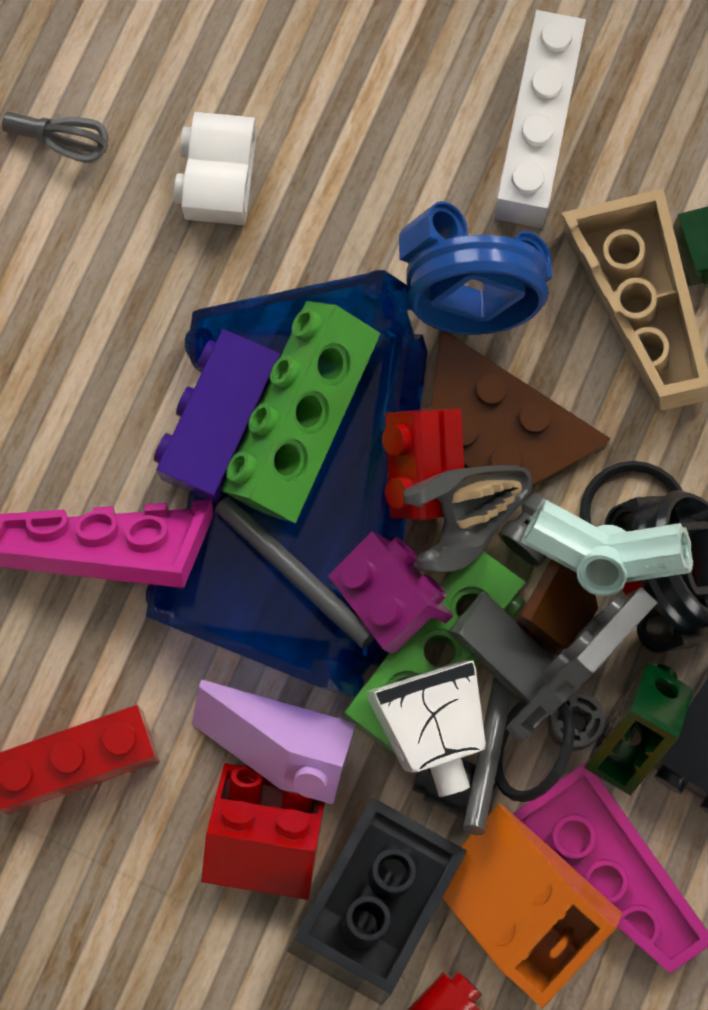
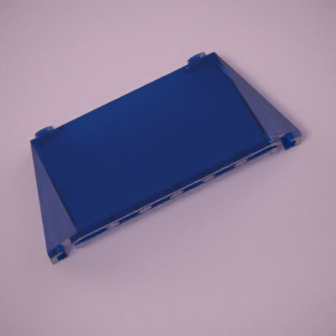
M374 270L353 277L198 309L192 312L190 330L185 336L186 353L190 357L195 369L202 373L203 370L198 369L200 356L209 340L217 342L222 329L282 355L292 333L293 321L298 313L302 311L306 301L337 305L381 333L296 523L267 516L226 493H223L221 498L222 500L225 497H231L353 612H355L328 575L372 531L390 541L395 537L402 541L404 539L406 519L391 518L390 505L385 496V488L389 479L387 452L383 446L382 436L386 428L385 413L420 410L428 354L423 334H414L407 312V310H411L407 303L409 291L407 285L385 270ZM189 492L186 509L192 508L194 500L206 499ZM212 502L214 516L185 587L148 584L146 590V617L317 687L344 696L356 697L365 685L362 675L370 665L380 666L389 652L383 650L376 639L366 648H360L354 640L345 634L215 512L217 504Z

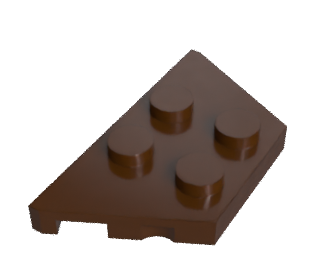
M445 331L441 334L431 409H462L465 468L491 465H517L524 467L531 474L533 489L538 483L559 475L576 462L594 452L597 454L605 449L611 438Z

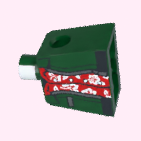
M645 664L613 706L606 720L603 733L598 737L584 768L631 796L678 740L693 695L690 686L678 680L677 674L669 666ZM635 726L640 732L641 741L637 745H629L625 742L628 741Z

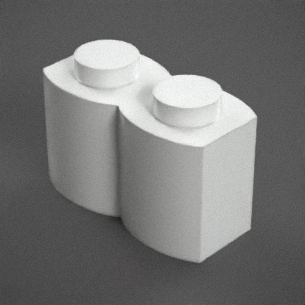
M194 112L192 126L183 127L180 151L181 157H188L185 174L177 173L174 203L182 204L181 207L185 220L245 226L257 140L255 117Z

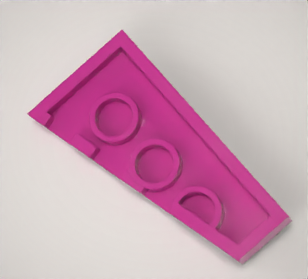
M194 500L192 508L168 510L167 502L145 504L144 512L118 514L115 513L114 506L93 507V511L75 517H67L65 510L0 514V567L184 588L214 516L212 500Z
M585 762L556 782L546 794L533 801H529L513 814L623 913L617 927L671 974L708 948V930L602 780L584 768Z

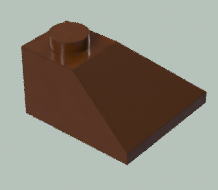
M551 559L517 624L542 648L558 656L574 642V637L594 617L598 610L596 595L589 593L581 586L575 571Z

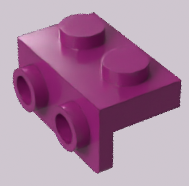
M372 531L328 576L383 650L395 654L432 617L446 624L453 617V614L443 603V600L447 597L444 589L431 576L426 573L422 575L414 566L417 562V555L398 537L390 541Z

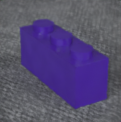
M222 329L217 342L208 341L198 363V369L203 370L195 388L188 386L179 400L176 415L181 418L173 435L164 434L154 455V462L158 463L156 471L162 481L203 499H211L213 503L218 505L224 493L220 489L227 476L228 464L239 450L249 428V418L264 395L270 381L272 367L281 357L280 353L225 329Z

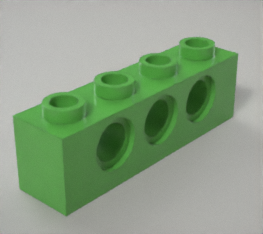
M306 301L302 311L298 313L293 321L292 333L281 357L272 367L270 381L264 395L249 418V428L239 450L228 464L227 476L220 491L267 516L296 523L381 333L337 305Z
M485 551L465 568L453 571L441 586L447 594L443 603L451 611L453 617L446 624L432 617L395 654L390 653L346 709L344 718L356 723L355 727L395 757L396 754L368 701L366 691L442 668L431 665L424 656V648L434 641H442L451 647L454 659L448 665L460 661L473 660L476 667L480 662L447 632L459 619L456 613L457 605L465 600L475 601L482 592H485L513 619L526 602L518 596L524 587L525 581Z

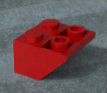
M224 763L206 832L201 882L309 900L325 802L304 797L299 793L281 790L249 766Z

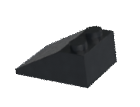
M372 797L287 952L376 1003L383 1005L397 985L467 850Z

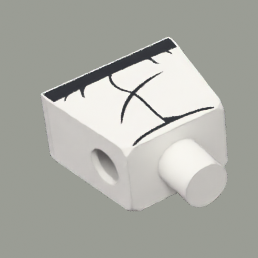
M473 660L460 661L366 691L368 701L404 771L414 773L430 768L439 797L455 794L470 788L461 757L480 752L486 747L476 668Z

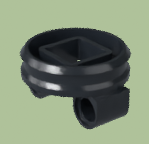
M681 490L672 491L666 496L635 497L623 502L609 511L604 524L620 527L626 532L681 523L683 528H687L691 541L692 569L698 587L695 585L692 573L641 580L645 591L658 603L639 622L637 634L643 646L655 653L693 648L708 642V502L695 494ZM669 624L674 627L673 635L670 632Z

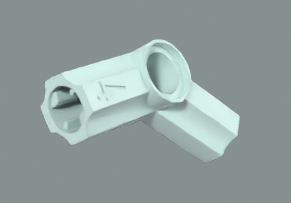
M548 500L541 502L521 540V543L575 571L581 586L589 593L597 596L616 594L624 587L626 582L691 573L693 566L691 541L687 528H683L681 523L628 532L614 525L595 527Z

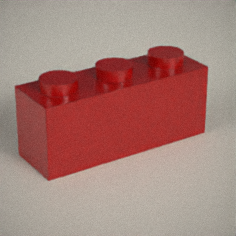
M135 705L0 752V811L9 815L160 762L142 709Z

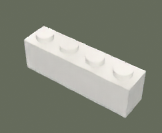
M536 10L494 213V219L543 229L586 19Z

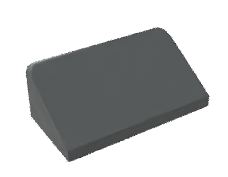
M482 592L447 631L522 704L527 705L549 681L542 672L554 658L485 592Z

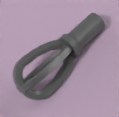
M6 112L2 120L3 131L34 138L37 142L47 144L55 152L79 162L90 163L96 161L106 153L108 148V132L104 125L97 120L80 117H62L53 120L42 117L37 119L12 112ZM72 126L95 129L99 133V135L94 132ZM55 132L85 137L95 141L97 146L76 141ZM62 144L67 145V146H70V147H74V148H77V149H80V150L88 151V152H91V153H87V154L81 153V152H78V151L69 149V148L63 146Z

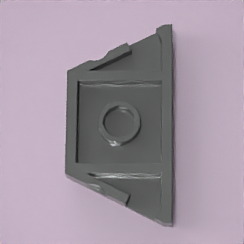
M642 587L630 592L624 599L617 595L574 637V642L545 668L542 673L549 681L507 725L506 729L520 743L526 740L548 714L551 715L602 665L658 602Z

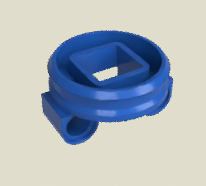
M439 201L406 225L399 234V260L408 263L406 270V282L409 289L407 294L408 306L422 322L435 329L464 335L502 332L531 320L547 302L549 290L546 282L552 279L551 255L543 239L533 232L522 231L513 238L496 235H468L467 222L460 210L451 203ZM474 279L484 283V290L480 291L464 284Z

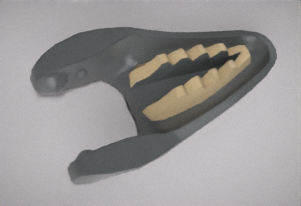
M491 465L452 469L405 489L403 492L405 504L422 507L426 502L438 498L444 517L440 543L417 557L418 568L452 572L465 568L479 557L498 528L531 493L533 482L529 470L517 465Z

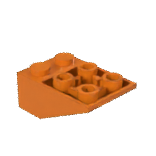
M499 803L487 817L484 834H471L461 845L467 852L442 899L498 968L543 1009L613 933L623 913L503 804Z

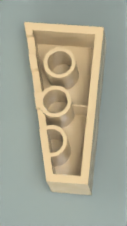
M664 189L562 212L564 233L659 412L708 401V367Z

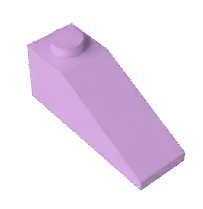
M202 679L198 687L192 719L193 726L279 789L299 793L304 797L329 804L334 803L356 723Z

